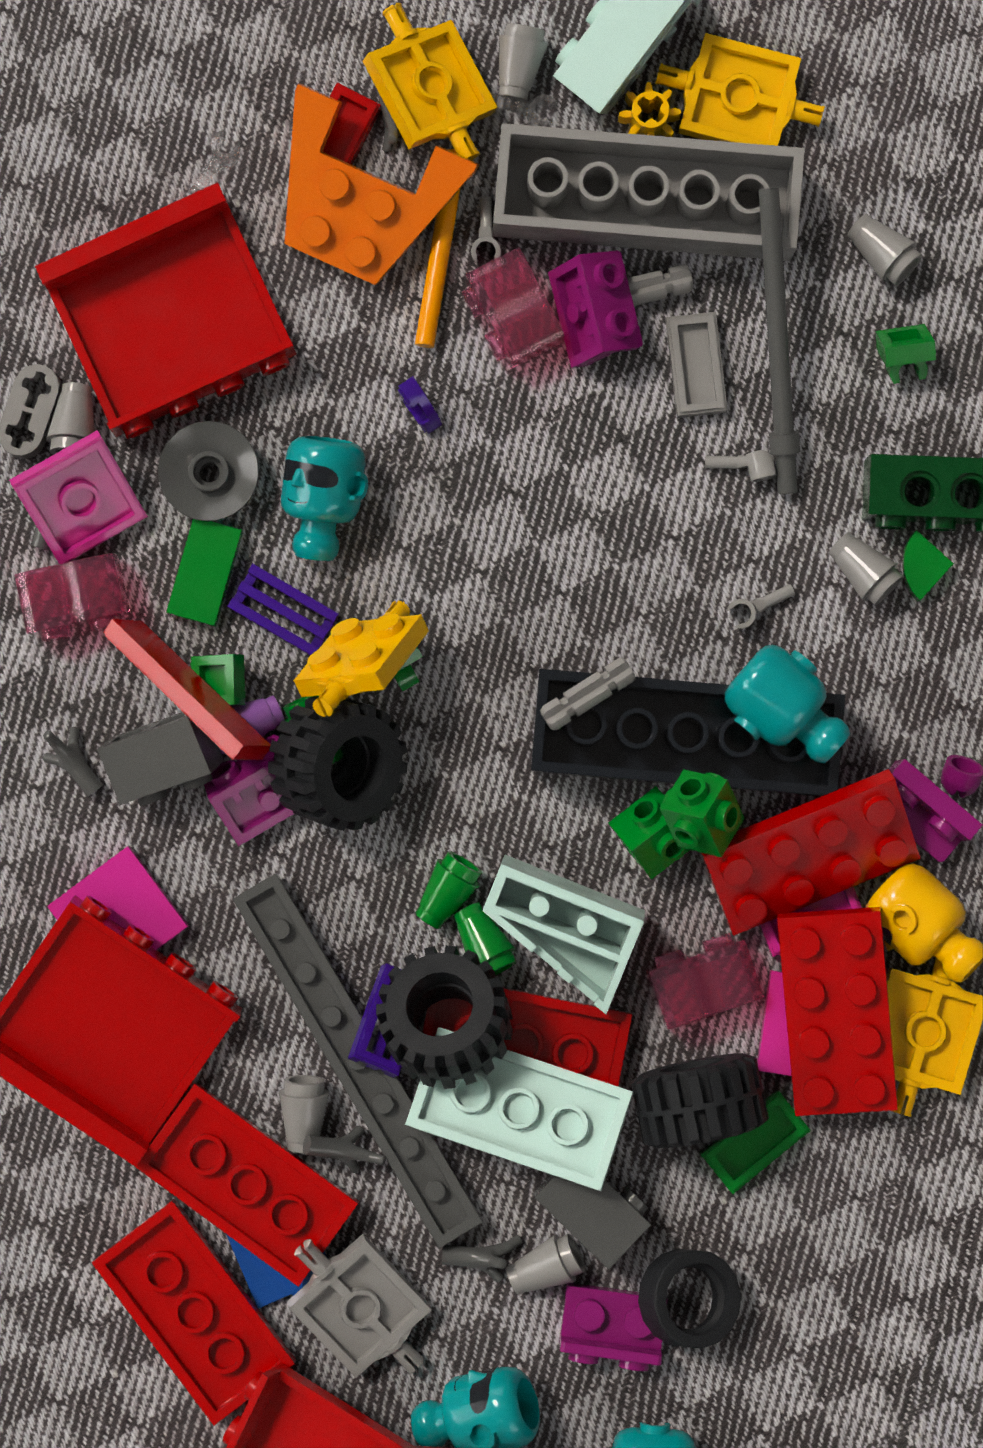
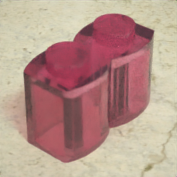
M519 247L465 274L466 283L469 288L461 291L473 317L476 318L483 315L491 332L485 334L484 337L497 362L505 359L510 369H513L564 343L565 335Z
M114 553L88 557L14 575L26 632L30 635L40 634L42 642L71 637L70 628L84 624L90 625L91 632L105 630L112 619H119V617L131 614L119 556Z
M729 932L702 941L704 950L685 957L683 948L654 957L656 966L647 969L646 972L665 1028L679 1027L764 998L745 939L740 938L733 941Z

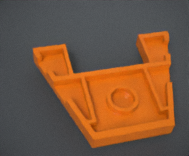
M298 84L294 98L284 244L376 285L419 238V235L438 213L447 206L466 181L475 174L479 164L443 147L435 146L415 194L323 151L343 102L303 84Z

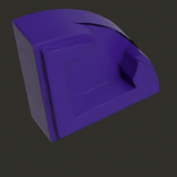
M413 376L398 386L400 399L424 433L430 434L442 426V422L434 407Z

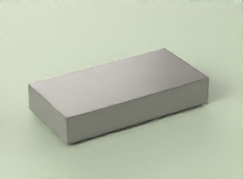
M716 312L666 317L665 322L677 418L726 413L728 409Z

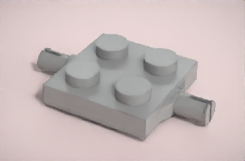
M364 1234L359 1236L342 1253L330 1259L312 1243L311 1239L305 1240L303 1242L304 1248L300 1245L294 1255L313 1274L309 1282L287 1301L289 1310L355 1378L375 1361L385 1358L390 1354L397 1359L409 1374L416 1371L415 1365L420 1368L424 1362V1357L406 1339L412 1328L432 1311L429 1302Z

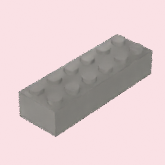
M502 123L493 237L763 259L758 190L779 188L783 261H791L797 249L805 148Z

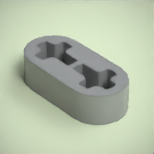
M29 365L19 372L0 421V444L9 454L16 458L28 459L35 457L46 444V437L61 393L62 383L54 371L45 365ZM40 376H45V383L51 388L49 395L40 394L34 409H32L30 405L33 394L27 389V384L29 381L37 383ZM30 415L31 419L28 424V430L35 435L32 442L24 441L20 448H16V440L10 436V432L13 428L21 429L26 416Z

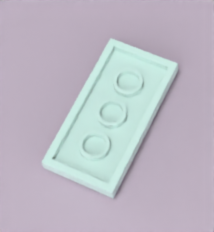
M438 1027L435 1036H444L453 1032ZM507 1050L503 1059L495 1056L492 1058L494 1070L488 1075L482 1070L474 1074L477 1082L467 1086L464 1079L455 1080L456 1088L444 1089L441 1080H436L434 1087L423 1085L420 1079L405 1123L406 1126L602 1192L633 1097V1091Z

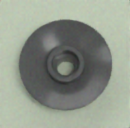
M202 421L182 428L170 438L160 456L158 476L163 494L177 511L198 521H219L236 514L250 501L257 487L259 466L252 445L242 433L224 423ZM208 465H215L220 471L218 479L211 483L205 482L202 479L203 469Z

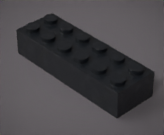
M539 669L530 772L675 784L683 769L702 774L715 773L720 775L724 779H728L731 788L735 790L817 797L838 790L841 747L826 763H819L807 754L805 744L796 737L783 746L772 745L761 737L755 740L747 730L734 721L737 716L727 707L725 691L729 685L635 677L634 681L619 691L617 688L612 690V696L578 717L576 714L571 716V721L558 730H552L541 715L540 709L542 706L556 697L558 700L562 699L564 692L594 673ZM826 693V700L820 709L829 717H838L844 720L845 695Z

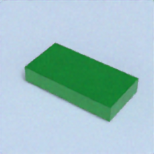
M192 520L166 613L213 627L217 626L243 535L241 529L212 521Z
M778 1090L765 1099L769 1116L765 1123L752 1131L713 1141L700 1152V1155L732 1194L811 1131L800 1116H795V1110Z

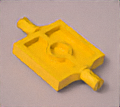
M401 3L389 6L382 14L385 16L396 38L389 45L369 52L362 62L405 144L410 150L433 139L449 138L458 155L469 160L475 159L480 155V152L474 145L466 128L476 121L491 116L498 107L453 21L449 20L432 28H413Z
M708 33L704 34L699 57L690 67V71L661 63L655 83L684 91L685 109L678 133L702 140L778 146L781 133L788 125L790 119L819 127L825 108L823 105L819 106L796 99L795 81L801 58Z
M399 600L397 603L393 601L386 613L378 619L359 621L356 618H349L343 620L331 629V635L317 651L309 656L308 663L293 681L301 697L319 696L313 702V709L322 717H330L340 702L346 700L348 696L366 691L384 690L429 632L422 614L410 615L408 605Z
M937 958L931 975H913L890 967L887 973L895 1080L899 1082L897 1089L898 1110L893 1112L908 1117L912 1116L911 1113L919 1088H939L961 1095L983 1021V996L966 991L951 981L944 973L942 963Z

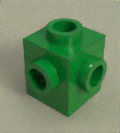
M683 769L674 786L666 792L660 807L678 847L717 857L723 856L745 819L728 779H724L715 773L702 774Z
M656 786L608 822L627 851L651 880L690 851L689 849L678 847L660 810L664 795Z

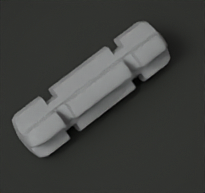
M684 264L668 268L667 273L662 274L661 270L627 278L634 306L666 299L668 293L678 296L690 293L693 289L691 271L688 265Z
M624 658L614 660L604 667L605 671L600 674L597 671L564 692L562 699L558 700L556 697L543 705L540 712L547 725L552 730H558L571 721V716L575 714L577 717L612 696V690L617 688L619 691L632 683L635 679V674Z

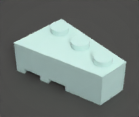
M599 0L586 18V22L590 24V27L581 39L577 41L575 38H572L558 54L555 62L560 67L553 77L599 114H608L647 67L646 62L663 40L668 42L677 31L674 25L692 3L697 7L702 0Z
M504 855L482 910L529 951H534L553 967L557 974L566 982H571L605 1014L608 1012L645 918V910L508 855Z

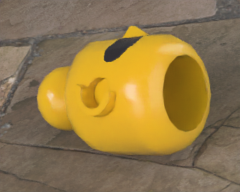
M906 864L898 869L877 889L866 905V908L881 907L883 940L888 951L894 949L911 965L924 964L934 956L942 963L943 971L949 979L962 983L983 962V943L976 938L967 937L959 930L966 918V910L963 903L923 866Z

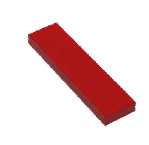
M112 619L103 632L105 637L232 760H263L271 744L143 621Z

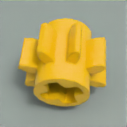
M647 82L644 92L638 96L630 91L626 93L625 101L632 110L619 112L618 122L622 124L630 123L628 134L673 137L674 131L667 122L680 120L681 110L669 108V101L672 95L670 89L661 94L653 91L651 82ZM653 109L659 112L657 121L650 118L644 123L640 120L642 111L647 114L652 112Z

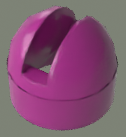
M948 756L941 774L942 787L950 795H954L958 790L961 798L974 794L983 779V767L978 762L965 756Z

